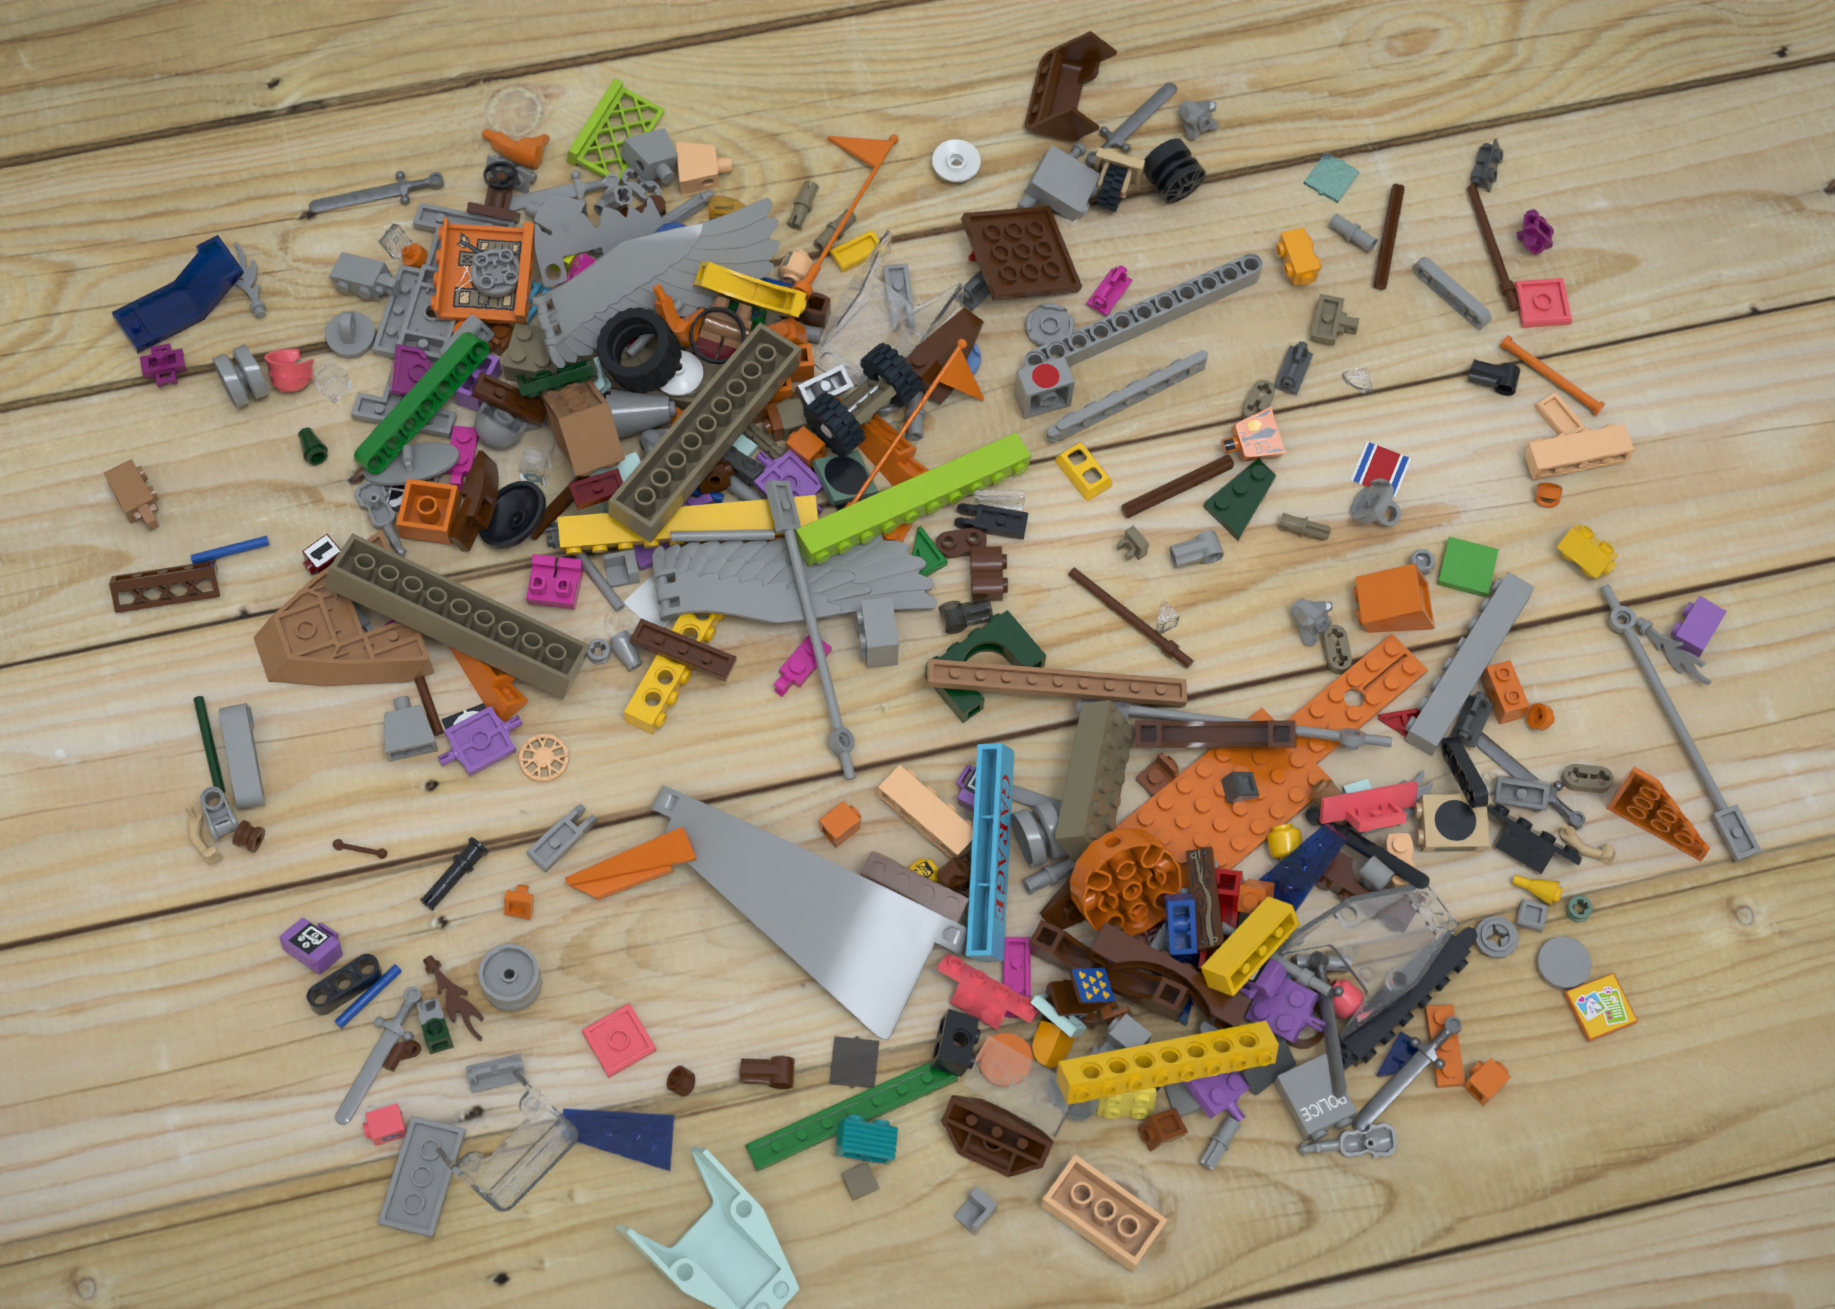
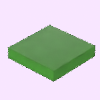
M1448 537L1437 585L1486 598L1490 591L1499 549Z

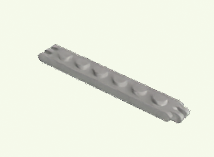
M1201 350L1183 360L1177 359L1163 370L1157 369L1140 381H1132L1126 388L1120 391L1110 392L1104 399L1098 402L1092 401L1088 403L1084 409L1076 413L1070 412L1066 414L1062 420L1048 429L1047 441L1050 443L1062 441L1203 371L1208 358L1207 351Z

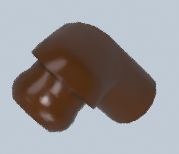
M415 1040L396 1043L382 1066L394 1072L401 1060L414 1058L421 1052L420 1044Z

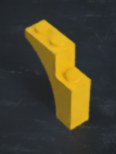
M701 261L693 284L736 302L756 306L780 316L799 317L806 307L805 297L807 293L762 281L709 261Z

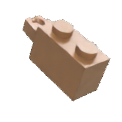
M130 459L104 472L130 524L143 519L149 531L158 527L159 525L153 513L158 511L155 501L159 498L152 485L146 486L144 481L148 478L141 466L136 468L134 462Z

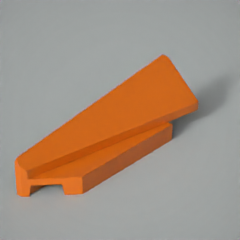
M875 412L870 421L860 426L864 431L865 439L858 447L876 467L898 432ZM903 436L879 470L892 486L929 471V469L912 458L917 448Z
M448 646L487 708L492 706L496 715L503 722L507 721L527 704V698L511 684L515 680L514 676Z
M680 827L567 876L565 881L571 888L580 890L590 897L600 900L674 872L672 865L694 861L697 858L688 833L684 827Z

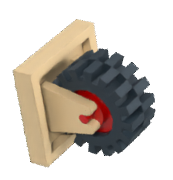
M1098 147L1094 171L1101 174L1098 182V191L1100 192L1097 207L1116 212L1121 198L1125 199L1129 187L1140 190L1143 182L1145 161L1135 155L1127 156L1120 154L1112 148L1103 149Z

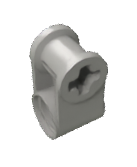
M213 786L206 788L201 793L200 802L207 817L206 821L216 842L219 841L221 836L236 831L238 822L222 790ZM213 798L221 799L216 806L208 805Z

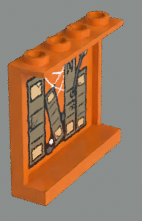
M444 217V224L439 226L438 232L439 241H442L441 249L436 251V264H439V270L434 272L433 285L437 287L436 295L431 297V310L435 311L438 320L465 321L472 314L486 323L528 324L535 254L534 222H524L523 228L451 224L448 217ZM490 249H510L520 263L517 289L504 297H490L482 294L474 286L471 277V267L475 255Z

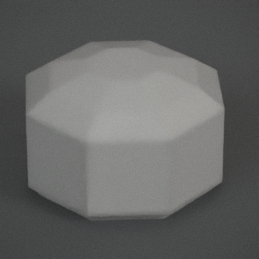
M1418 549L1411 555L1409 565L1416 563L1422 574L1428 575L1435 566V558L1427 549Z

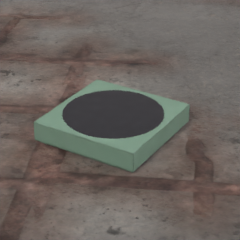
M858 450L852 451L844 458L837 454L814 459L812 462L815 473L832 506L852 502L870 476ZM873 480L859 500L878 493Z

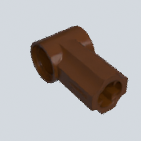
M774 1056L770 1059L741 1058L740 1084L769 1085V1087L775 1089H791L794 1087L795 1059L788 1056Z

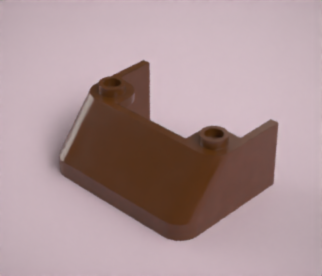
M1089 31L1047 51L1039 63L1024 123L1025 128L1033 134L1066 141H1075L1098 131L1100 126L1077 110L1083 84L1097 77L1100 62L1117 55V50L1092 31Z

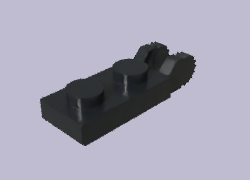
M958 504L957 512L967 516L976 515V519L957 517L954 521V526L960 529L974 528L982 530L984 533L1024 540L1028 520L1027 512L982 504Z

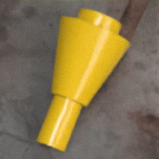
M1515 874L1512 882L1513 885L1527 889L1550 906L1554 902L1559 903L1564 889L1559 887L1560 881L1531 880Z

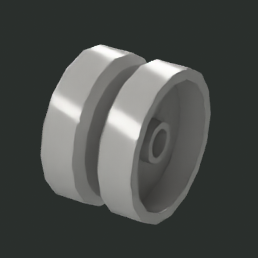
M245 344L233 349L232 355L236 363L235 366L224 353L212 358L220 380L236 409L249 404L246 387H248L252 396L256 399L269 395L262 370Z
M1049 801L1033 805L1032 814L1027 809L1011 814L1012 827L1018 846L1031 868L1045 864L1047 854L1053 860L1068 855L1055 840L1059 817Z
M510 943L496 946L487 952L480 962L478 975L484 996L498 1010L512 1013L525 1010L540 995L542 978L537 960L531 951L523 946Z

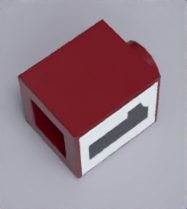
M325 534L302 551L305 559L302 563L311 575L314 573L317 575L333 563L341 549L328 534Z

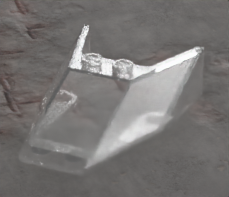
M888 230L840 295L820 338V343H818L813 354L814 366L822 372L829 371L843 364L854 386L853 388L858 386L859 380L864 374V369L860 366V360L879 343L890 345L892 349L894 348L898 351L900 356L902 355L906 358L921 342L945 324L963 304L964 285L961 283L921 304L914 305L877 279L874 275L876 268L891 252V232Z
M1411 884L1347 898L1291 933L1278 948L1277 953L1284 955L1326 946L1331 947L1365 991V998L1339 1034L1344 1039L1414 988L1459 924L1429 885L1424 889H1418Z

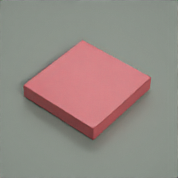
M1563 278L1515 281V295L1520 307L1518 310L1522 328L1571 324L1572 317Z
M630 1003L582 1029L585 1039L608 1078L657 1051Z

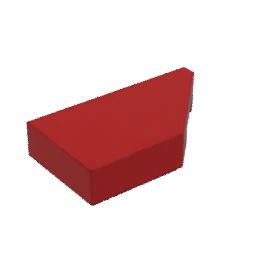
M1414 708L1378 714V720L1406 737L1408 731L1405 728L1412 716L1417 718L1421 711Z

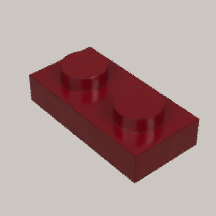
M616 468L569 483V489L577 510L608 501L623 484L619 469Z

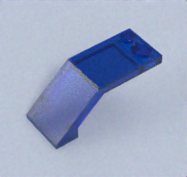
M219 235L196 245L197 254L173 282L112 312L113 319L137 353L205 320L244 274V270Z

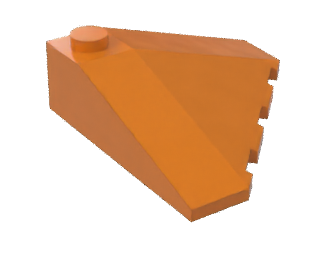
M1634 766L1619 785L1606 809L1701 862L1709 852V846L1703 841L1697 830L1664 789L1661 782Z

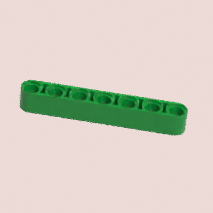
M465 332L460 335L356 449L354 454L355 462L371 474L381 473L402 451V447L413 439L489 354L488 343L471 332Z

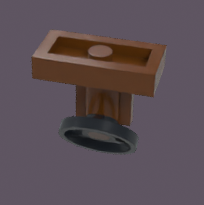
M493 162L485 168L483 173L484 181L488 186L485 205L468 202L467 212L519 223L521 213L509 210L513 188L518 181V171L509 162ZM504 166L510 168L514 172L507 173L503 170L497 171L494 168ZM490 171L493 177H490L488 180L486 175Z

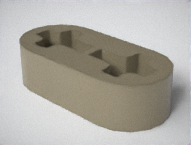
M1259 380L1254 384L1243 407V420L1252 416L1250 411L1253 410L1254 406H1258L1257 413L1270 407L1275 394L1273 383L1268 380ZM1263 389L1267 390V393L1264 395L1263 399H1260V392Z
M1331 625L1326 628L1322 637V643L1328 669L1334 674L1341 675L1349 669L1352 656L1345 629L1339 625ZM1331 634H1335L1339 638L1337 646H1335L1334 639L1330 638ZM1337 653H1339L1340 660L1344 661L1343 666H1339L1338 662H1334Z
M1583 764L1567 766L1561 776V781L1567 789L1592 793L1606 792L1614 780L1613 774L1609 769ZM1572 772L1576 773V777L1579 778L1577 782H1574L1573 778L1570 777ZM1598 775H1601L1602 780H1605L1603 785L1599 784V780L1596 779Z

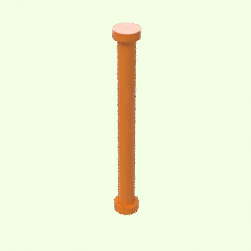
M1509 335L1500 344L1499 347L1501 349H1507L1592 409L1594 415L1597 416L1605 406L1604 402H1598L1514 343Z

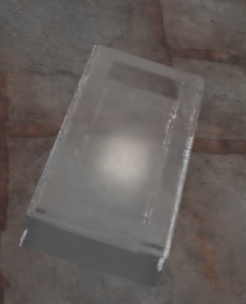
M975 490L973 505L982 504L1010 510H1024L1025 491Z

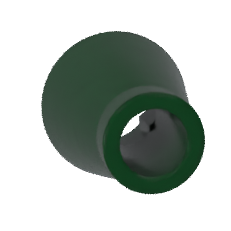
M311 428L301 429L298 436L304 460L311 465L323 463L328 457V448Z

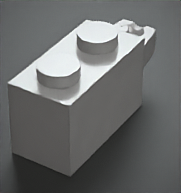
M341 252L329 275L339 292L356 294L364 299L373 298L380 300L384 293L398 295L402 288L398 279L392 278L393 276L385 262Z

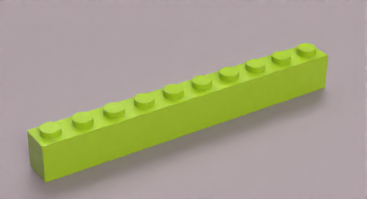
M1015 432L796 529L795 536L799 551L808 566L815 563H824L837 553L844 554L857 544L869 543L875 536L882 533L889 534L904 523L911 524L922 515L937 512L942 506L949 503L951 505L956 504L963 497L969 494L976 495L989 485H998L1014 474L1016 476L1021 475L1028 469L1032 455Z

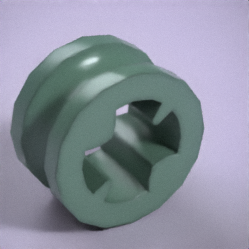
M1574 896L1566 906V913L1572 921L1583 922L1590 916L1593 906L1587 897ZM1576 904H1581L1580 908H1585L1582 914H1578V910L1574 911L1573 908Z

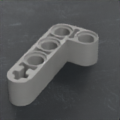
M243 703L219 708L237 809L241 810L265 805V795L252 730L254 729V721L250 705Z

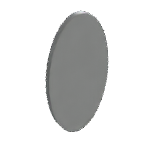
M446 443L406 444L402 447V451L381 473L371 474L363 469V474L366 480L374 484L387 486L405 485L407 479L424 481L446 472L458 462L460 455L456 447Z

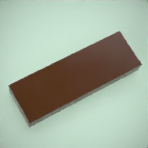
M483 372L478 374L471 393L472 397L541 427L547 413L542 399L538 397L528 398L527 395L522 397L518 388Z

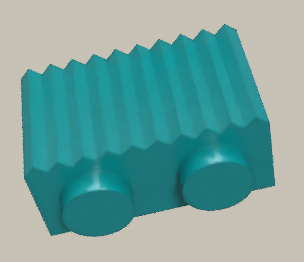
M848 1115L847 1118L838 1122L835 1156L884 1165L895 1160L898 1127L890 1126V1122L887 1120L878 1119L874 1120L873 1123L863 1121L864 1117L859 1115Z

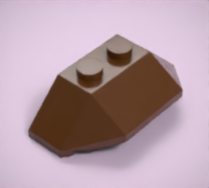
M952 1095L941 1120L959 1155L1007 1177L1043 1168L1054 1143L1034 1122L984 1099Z

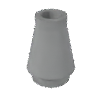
M625 630L614 635L609 640L611 643L610 648L627 666L628 670L632 671L643 663L637 647L630 644L632 635Z

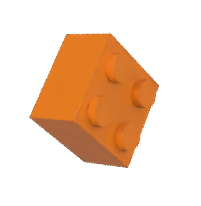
M407 479L396 523L401 538L451 545L452 541L448 538V535L457 518L462 500L458 486Z

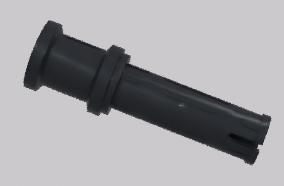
M470 837L468 839L469 843L459 855L455 854L453 856L452 865L420 899L431 911H434L435 907L465 873H471L477 861L483 855L489 853L475 838Z

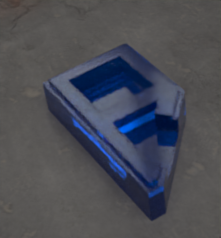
M1400 1031L1379 1069L1377 1077L1381 1078L1396 1074L1413 1057L1418 1049L1410 1045L1409 1041L1412 1037Z

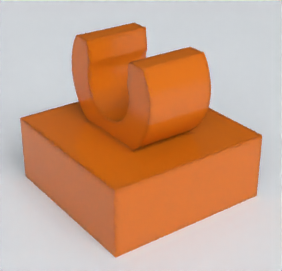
M518 884L516 891H506L504 915L531 920L533 915V895L527 894L529 886Z

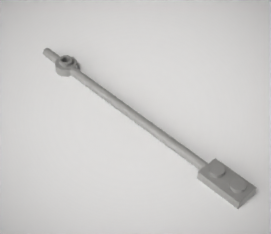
M770 480L764 485L776 532L784 533L833 727V731L828 736L829 747L834 753L840 755L845 779L852 780L856 776L850 751L853 750L855 741L852 733L843 727L795 536L796 529L800 528L801 525L790 481Z
M1609 584L1601 587L1600 590L1612 610L1608 618L1609 626L1617 633H1624L1713 800L1718 812L1713 813L1711 818L1732 858L1737 863L1758 855L1762 850L1738 805L1727 806L1633 629L1636 623L1634 611L1629 607L1620 605ZM1617 619L1623 620L1625 624H1620Z
M1078 699L1076 712L1080 713L1083 703L1099 702L1101 700ZM1111 701L1126 719L1130 715L1171 721H1257L1134 706L1127 702ZM1297 725V736L1338 741L1343 744V748L1357 750L1359 746L1364 744L1391 747L1392 737L1366 734L1357 729L1331 730Z

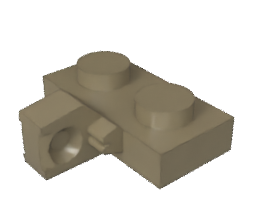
M1320 294L1310 341L1335 345L1337 334L1357 333L1359 318L1348 317L1347 313L1342 312L1344 298Z

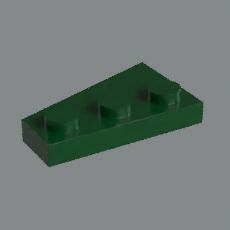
M591 360L566 364L563 368H557V372L553 373L546 369L539 370L530 378H525L524 374L516 375L521 396L527 395L528 398L536 397L542 394V390L549 388L559 390L566 387V383L575 380L576 383H581L591 379L590 376L595 375Z
M1258 458L1204 502L1203 507L1239 541L1248 523L1253 518L1255 511L1273 484L1276 474Z

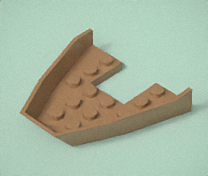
M382 529L367 539L390 551ZM329 567L312 578L274 613L253 637L269 682L320 686L410 682L417 677L434 673L420 632L399 622L363 632L352 600L325 588Z

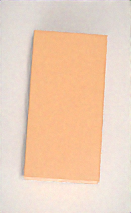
M1556 391L1537 402L1534 407L1557 435L1562 433L1570 435L1587 429Z

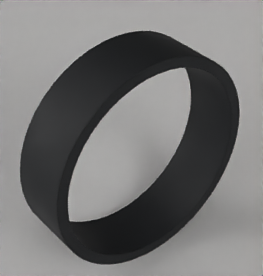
M712 307L702 311L693 321L689 332L690 345L694 353L703 361L711 364H724L730 357L712 359L699 351L693 338L696 322L708 313H725L731 316L739 325L742 334L741 344L746 339V330L741 318L735 312L723 307Z

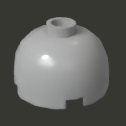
M485 402L481 404L474 421L476 433L482 442L490 448H509L521 439L527 428V422L523 424L520 418Z

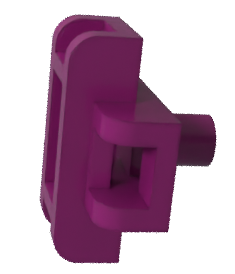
M1532 209L1524 214L1523 230L1517 232V238L1519 241L1524 240V247L1531 254L1536 255L1542 253L1545 249L1553 247L1552 235L1554 234V229L1546 222L1544 217L1540 216L1535 209Z
M170 343L150 347V355L140 356L144 378L156 377L158 388L163 387V384L173 382V384H178L176 373L186 371L183 349L172 350ZM171 373V376L161 378L162 374Z

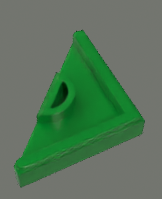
M919 526L912 555L921 557L926 562L925 569L918 572V574L928 577L945 567L948 561L937 549L925 530Z

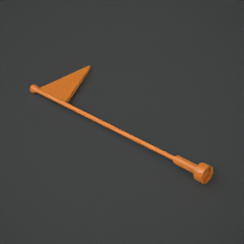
M891 135L889 140L828 136V141L873 167V170L816 264L813 263L803 280H798L793 285L792 289L807 293L806 301H808L813 293L811 285L821 270V263L890 149L898 142L899 138L897 135Z
M958 340L957 348L853 501L848 502L845 507L859 501L939 382L984 401V397L961 350L966 348V340Z

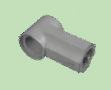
M617 185L614 188L607 187L594 205L595 212L601 216L604 207L620 211L629 206L634 199L632 189L627 185Z
M1214 530L1204 531L1192 540L1171 545L1169 548L1172 563L1176 568L1201 561L1209 564L1220 560L1224 556L1223 549Z
M1373 856L1360 870L1359 875L1361 878L1359 884L1368 891L1380 893L1395 873L1376 856Z

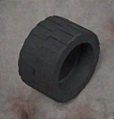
M643 307L628 308L616 313L602 327L597 339L596 349L602 366L616 383L634 393L653 392L665 386L675 376V372L680 366V359L682 358L680 342L671 328L659 314ZM644 334L658 336L657 348L646 362L634 367L621 366L622 352L631 340Z

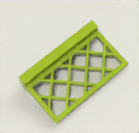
M614 78L568 150L567 163L573 166L579 164L603 178L608 174H612L608 172L606 165L618 163L621 170L618 178L621 182L622 173L630 168L627 163L623 165L625 161L620 156L618 147L623 146L624 140L616 142L613 132L625 130L627 138L632 137L629 130L632 128L642 127L643 133L651 132L664 114L665 109L623 87L622 81ZM623 96L631 99L634 107L622 109L620 101ZM649 109L656 113L654 118L643 120L641 111ZM637 112L639 121L627 124L624 114ZM620 115L623 125L611 127L609 118ZM609 133L612 143L599 145L597 137ZM614 148L617 158L604 160L601 151ZM597 152L600 161L591 163L584 158L587 153Z

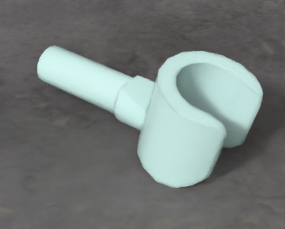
M595 357L593 360L598 379L593 383L603 394L611 387L612 383L604 375L599 357Z

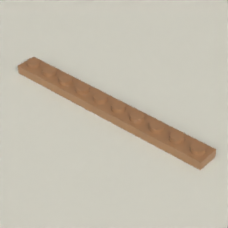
M929 659L927 663V687L1101 701L1111 700L1114 702L1185 707L1187 704L1186 679Z

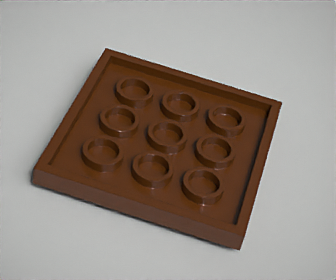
M1050 206L969 212L962 215V224L992 300L1079 292L1082 288Z

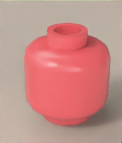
M1335 979L1329 984L1332 986V990L1336 986H1341L1344 989L1342 996L1332 998L1335 1015L1339 1019H1346L1350 1016L1352 1018L1357 1017L1364 1008V1005L1361 1004L1364 998L1363 992L1347 979L1340 981Z

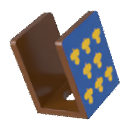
M1105 968L1072 969L1069 971L1072 981H1052L1048 983L1058 1016L1090 1014L1088 1004L1093 1013L1115 1001Z

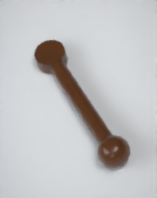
M336 839L333 842V847L337 851L348 849L377 855L380 859H384L387 856V850L384 848L376 850L345 844L340 839Z

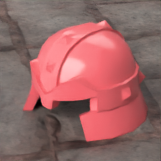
M299 349L275 350L267 353L264 357L272 385L279 389L281 393L299 391L305 388L311 380H314L312 367L315 359L296 363V360L301 359Z

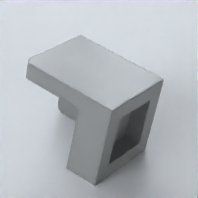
M634 549L604 555L608 583L611 588L640 583Z
M976 1186L969 1194L968 1201L955 1214V1219L972 1234L976 1235L997 1211L998 1204Z

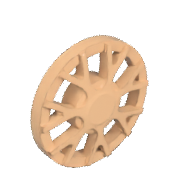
M539 734L531 737L523 744L519 753V763L523 773L528 778L537 782H550L565 772L569 763V754L566 745L558 737L550 734ZM547 740L554 741L551 748L545 747ZM535 741H539L541 747L537 750L531 745ZM563 749L564 755L554 756L553 752L555 750ZM525 752L534 753V754H533V758H532V759L523 758V757H524V753H525ZM554 761L562 764L559 770L552 767ZM535 763L537 768L530 773L526 768ZM541 769H549V776L541 777Z

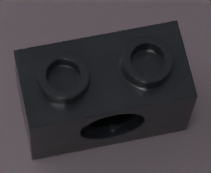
M948 1008L940 1019L930 1068L958 1077H962L967 1069H972L976 1054L972 1053L973 1047L978 1043L981 1029L977 1028L979 1018ZM953 1040L959 1042L962 1047L957 1046Z

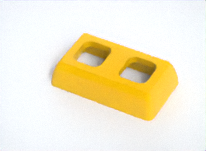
M1078 442L1055 458V463L1086 501H1090L1113 486L1109 475L1082 442ZM1080 450L1087 459L1078 465H1074L1068 456ZM1091 469H1096L1102 478L1093 484H1089L1083 477V474Z

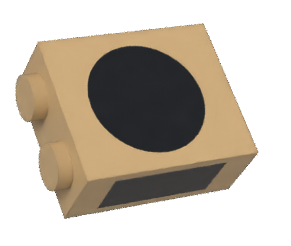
M1464 794L1422 795L1418 803H1415L1414 815L1416 819H1419V829L1416 830V843L1421 845V852H1484L1490 846L1487 806L1471 808Z

